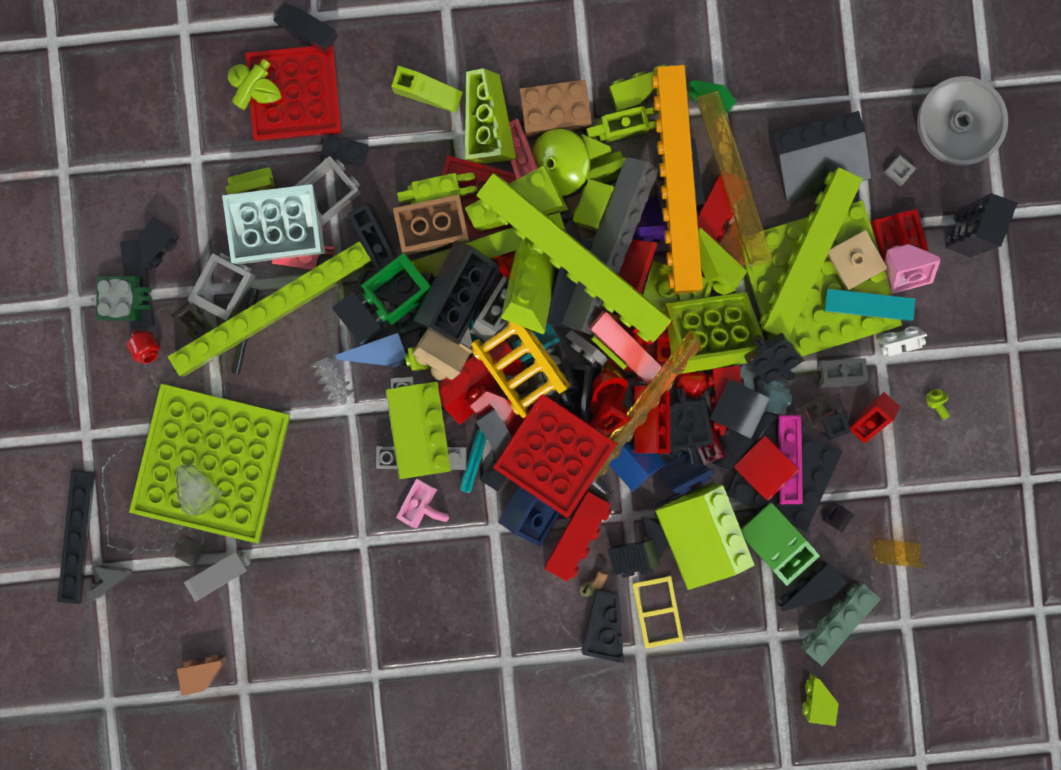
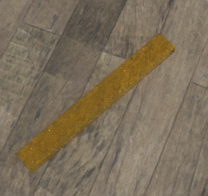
M719 91L696 98L750 268L773 261L772 254Z
M692 330L688 332L629 410L630 421L611 434L610 438L618 444L594 478V481H597L600 475L603 476L607 472L610 462L620 455L623 445L633 438L635 429L645 422L648 412L659 404L661 395L672 387L677 374H681L685 370L690 357L698 353L701 341L696 332Z

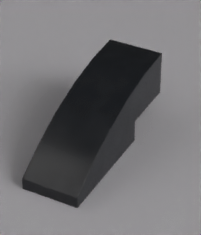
M287 3L284 4L273 19L276 24L324 54L327 53L338 38L333 28Z

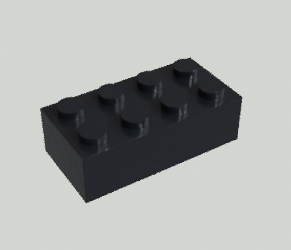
M990 193L958 208L953 218V221H955L954 227L949 230L945 239L947 241L946 249L967 257H973L1001 247L1018 203Z

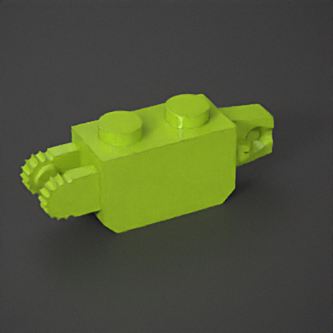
M645 106L605 115L601 117V120L596 121L597 126L586 129L587 136L592 139L600 137V141L608 143L648 133L650 129H655L656 125L655 121L648 122L647 116L658 114V110H654V107L645 109Z
M453 173L412 182V185L408 186V191L397 193L399 203L411 202V204L454 195H459L461 199V196L478 192L476 186L459 189L458 184L459 182L474 179L475 175L474 173L460 175Z

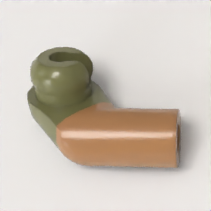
M598 570L595 579L581 585L579 589L580 594L588 597L595 595L596 589L602 590L608 573L604 570Z

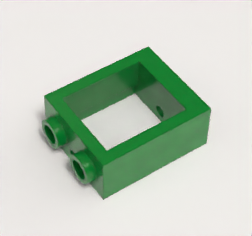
M404 253L361 285L365 290L362 294L370 305L375 303L379 308L375 312L383 322L388 320L391 325L421 303L430 289V285ZM402 269H405L421 290L392 313H389L373 292Z

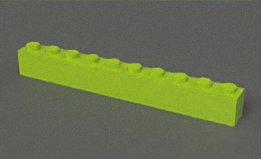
M492 174L476 196L481 199L479 203L489 211L492 208L498 213L496 217L505 225L510 223L516 228L514 232L524 240L527 237L533 242L531 246L540 254L545 252L551 257L549 261L558 269L563 267L568 271L567 276L575 283L580 281L586 286L584 290L593 298L598 296L604 301L602 305L608 311L613 313L615 310L621 315L620 320L628 327L633 325L639 330L637 334L646 342L651 340L654 343L670 324L672 319L500 176Z
M359 241L171 354L168 358L178 375L186 376L361 271L364 266L371 265L373 262Z

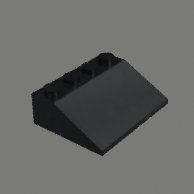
M859 111L775 133L769 139L786 202L818 194L821 191L824 192L827 186L824 184L826 177L830 171L833 172L838 167L863 178L862 181L871 179L865 130Z

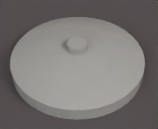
M954 77L935 86L922 101L917 118L918 132L926 149L940 161L956 166L972 165L988 158L1000 147L1008 128V113L1002 97L991 85L974 77Z

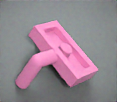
M416 479L396 518L417 529L424 514L443 522L448 521L449 515L429 506L437 489L422 480Z

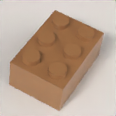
M586 79L520 89L526 138L541 136L552 129H567L573 132L586 130L591 127L592 121Z
M459 195L393 208L402 253L405 255L453 246L455 241L460 243L470 242Z

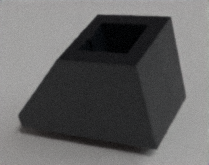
M155 217L139 233L141 265L150 270L157 268L163 261L162 257L167 251L170 252L178 244L177 240L180 238L161 220Z

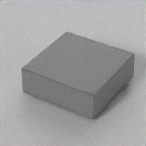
M899 154L884 173L899 186H902L916 168Z

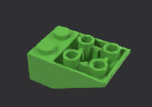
M771 502L741 528L745 541L786 586L820 557L808 541Z

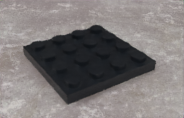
M774 421L749 451L764 436L769 437L778 447V422ZM802 433L803 504H779V491L769 501L766 500L737 470L726 494L759 511L771 502L793 526L807 532L842 451Z

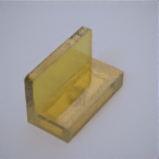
M875 539L873 561L879 564L924 568L925 564L920 562V543Z

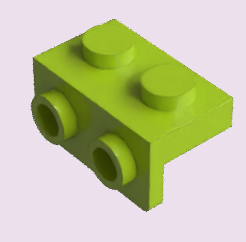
M269 167L229 177V186H226L227 195L276 189L272 171Z

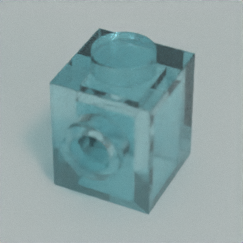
M772 381L771 385L764 386L763 395L770 398L764 412L785 415L786 408L791 405L792 394H789L790 389L784 388V383Z

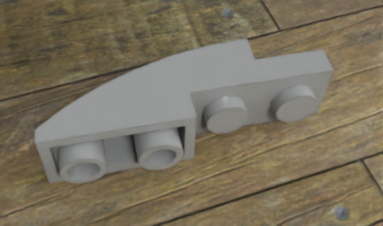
M376 446V469H397L394 446ZM447 447L451 470H466L467 447Z

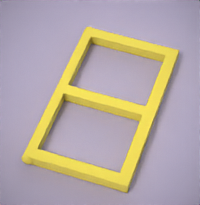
M671 575L632 583L645 649L684 642ZM668 581L673 607L642 612L638 587ZM674 612L678 637L648 642L644 617Z

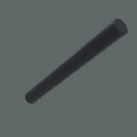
M250 287L246 309L256 304L259 289ZM248 339L237 345L231 373L240 374Z

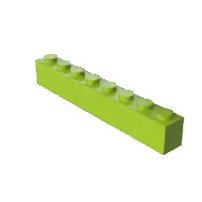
M839 167L835 171L829 172L824 182L827 185L824 192L821 191L815 201V204L818 206L815 212L811 211L806 220L808 227L798 237L796 244H799L796 253H791L787 264L790 266L787 272H783L778 280L780 287L777 293L773 292L768 302L771 305L768 313H763L759 324L762 325L760 328L762 332L773 337L783 333L789 339L863 178Z

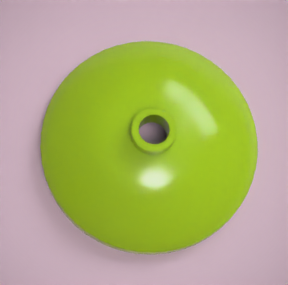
M567 129L549 130L536 140L531 151L537 167L539 168L544 165L550 171L561 196L577 191L586 181L590 169L589 152L583 140L577 134ZM551 160L554 162L553 167L551 166Z

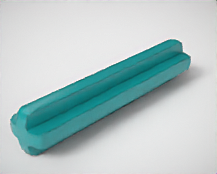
M478 429L467 462V469L464 472L460 485V490L470 493L487 441L481 429Z

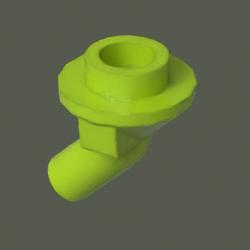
M940 389L930 391L925 397L928 407L935 408L942 420L950 417V414L943 405L948 400V394Z

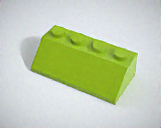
M526 237L515 251L501 319L544 334L557 267L549 261L551 258L545 252L543 254L537 252L531 246L533 242Z
M432 382L387 389L386 396L399 479L451 471L438 383Z

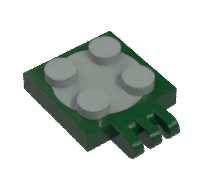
M96 276V320L140 321V310H152V305H144V301H152V296H144V292L150 293L152 288L140 287V277Z

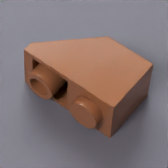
M211 655L205 657V661L197 662L196 659L184 661L183 665L177 669L181 695L205 691L225 664L226 656L219 658L218 655Z

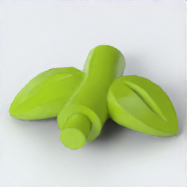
M263 59L259 66L255 64L251 71L249 67L243 64L230 68L228 80L232 86L238 88L231 101L233 104L245 110L251 98L258 103H271L281 98L280 91L276 85L270 80L265 79L269 74L266 71L270 66L269 62Z

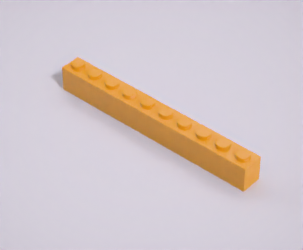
M685 65L657 67L655 74L652 75V87L657 89V97H654V110H658L659 119H656L655 125L656 132H660L661 141L657 142L658 155H662V163H659V175L664 177V185L661 186V198L665 199L666 208H663V221H667L668 230L664 231L665 244H669V252L666 253L667 266H671V275H668L669 289H673V294L700 292L703 290Z

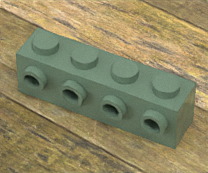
M859 581L853 583L847 589L844 597L833 605L830 613L818 622L817 628L804 638L803 644L800 647L823 666L880 601V598Z

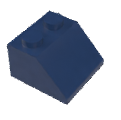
M519 486L498 523L513 534L541 546L560 513Z

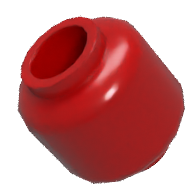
M138 330L133 332L126 344L134 361L142 364H148L156 360L160 351L159 344L153 334L148 331Z
M701 371L677 373L674 380L680 393L681 388H685L686 396L691 399H696L698 396L702 397L709 385L706 374Z

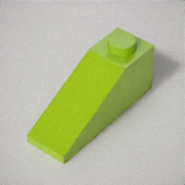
M698 228L701 269L707 282L713 286L716 292L722 295L735 291L747 270L702 228Z

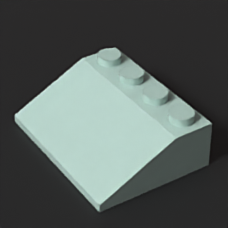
M312 184L222 195L231 263L245 264L325 254L322 228Z

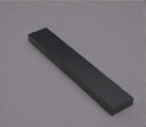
M71 470L57 602L82 603L96 472Z

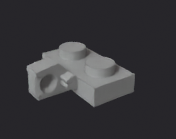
M570 330L566 335L572 342L570 346L579 354L583 351L586 362L593 367L599 368L600 364L603 366L608 360L596 347L574 331Z

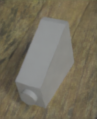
M238 550L187 580L184 584L196 602L250 570L251 566L249 564H251V560L245 552L242 553L241 550Z

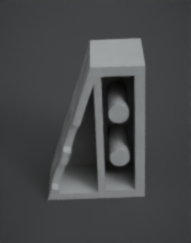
M505 276L501 279L470 331L484 341H488L508 327L509 321L501 319L509 283Z

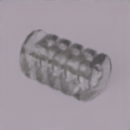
M326 357L311 365L310 368L317 369L314 373L315 377L322 376L318 383L320 385L326 384L322 391L330 392L326 398L327 400L334 399L330 405L333 406L348 398L354 392V389H346L350 381L342 382L346 374H338L342 366L333 365L337 359Z

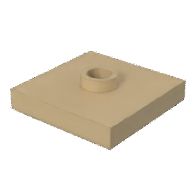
M866 230L830 249L827 255L846 290L887 269Z

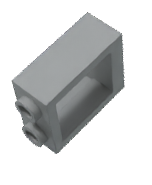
M330 156L295 185H313L333 168L352 190L323 215L318 210L321 227L361 194L357 189L360 184L352 175L348 178L343 172L346 169L338 159L334 161Z
M212 253L188 301L228 321L235 317L256 276L250 273L251 268L243 264H239V266L232 264L231 258L223 253H220L219 256ZM217 263L244 276L227 309L200 296Z

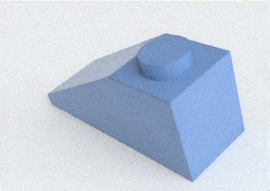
M399 333L335 356L337 360L383 366L392 365V368H396L405 364L404 360H406L405 354L407 352Z

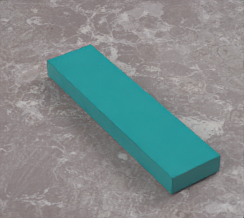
M826 289L823 311L913 321L915 299Z

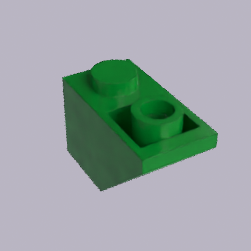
M693 80L687 87L690 99L693 102L697 101L701 107L702 115L705 119H710L712 123L732 110L737 104L725 85Z

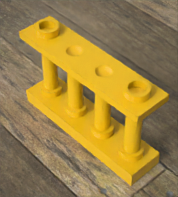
M509 322L508 327L485 343L477 339L471 344L475 357L483 361L512 402L511 407L517 415L520 414L522 418L526 417L530 412L527 406L535 402L540 395H545L552 389L554 391L557 390L560 394L570 385L534 332L528 328ZM512 334H518L522 340L521 345L495 362L488 351ZM526 352L531 353L535 358L534 364L511 380H508L501 369ZM544 371L548 377L547 382L521 399L514 388L537 372Z

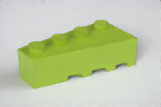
M486 69L467 71L465 160L479 164L516 160L500 75Z
M544 165L509 184L545 215L568 210L550 171ZM480 200L465 207L474 228L479 231L505 226L496 217L498 213L492 208L490 211L484 208L479 203Z

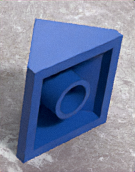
M635 432L618 441V444L606 460L632 492L666 464L657 453H635Z

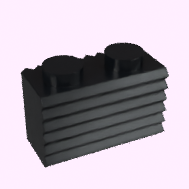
M655 540L621 544L607 549L613 574H621L622 578L635 575V572L639 571L641 575L654 572L653 568L660 565L657 549L655 548L656 545L654 544Z

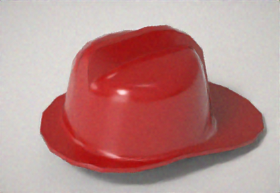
M604 369L603 373L593 380V397L590 404V410L593 415L596 414L607 396L614 398L620 403L623 402L628 387L626 379L619 377L609 369Z

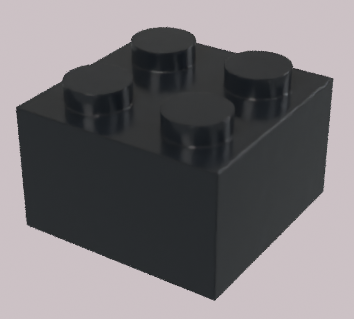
M352 292L332 307V309L360 344L365 345L386 330L383 327L385 321L383 322L375 311L372 312L369 309L372 305L368 303L361 293L358 295Z

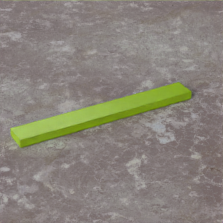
M560 212L548 216L566 231ZM513 227L465 244L474 247L491 259L517 250L523 239L514 232L516 228ZM451 248L411 261V263L420 273L431 272L434 274L433 277H436Z

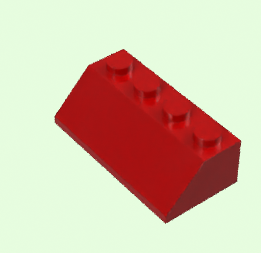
M504 340L488 352L497 362L513 350ZM475 355L464 363L460 373L453 380L445 378L438 384L441 404L459 425L475 413L465 401L472 389L483 385L500 392L499 384L483 361L481 359L478 360ZM517 358L501 370L505 376H517L524 371V367L520 359Z

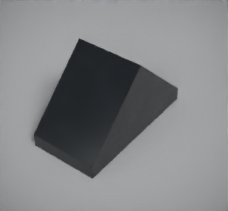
M646 516L641 517L647 540H655L654 544L656 545L655 548L660 560L669 545L660 524Z

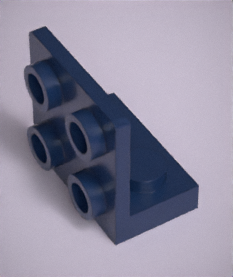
M698 449L696 450L699 463H695L694 455H692L694 464H690L687 452L659 469L671 492L682 495L692 489L691 485L695 483L703 484L712 479L710 475L715 472L712 468L703 464Z

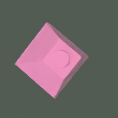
M910 244L894 246L887 250L884 262L887 267L886 274L892 294L933 283L941 261L939 256Z

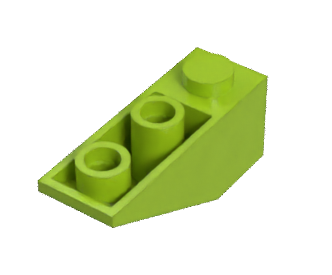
M657 67L653 69V72L647 74L645 71L633 75L632 79L625 81L623 78L612 83V86L609 88V94L615 112L640 107L656 90V88L652 87V75L655 74Z
M398 66L391 86L395 94L454 113L457 112L463 94L460 90L401 66Z

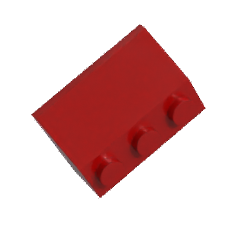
M632 240L618 275L641 293L657 243Z

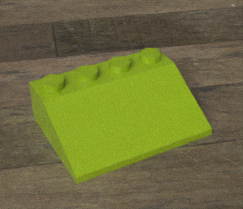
M747 292L665 303L664 305L665 314L673 320L672 324L668 327L671 355L678 374L747 364L744 356L757 347L753 342V337L757 338L756 335H761L764 339Z
M712 481L655 510L688 590L735 576L754 566L723 485Z

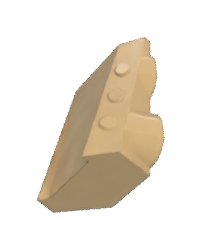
M427 329L412 354L421 365H429L431 367V373L437 380L445 378L453 380L460 373L472 350L462 343L457 345Z

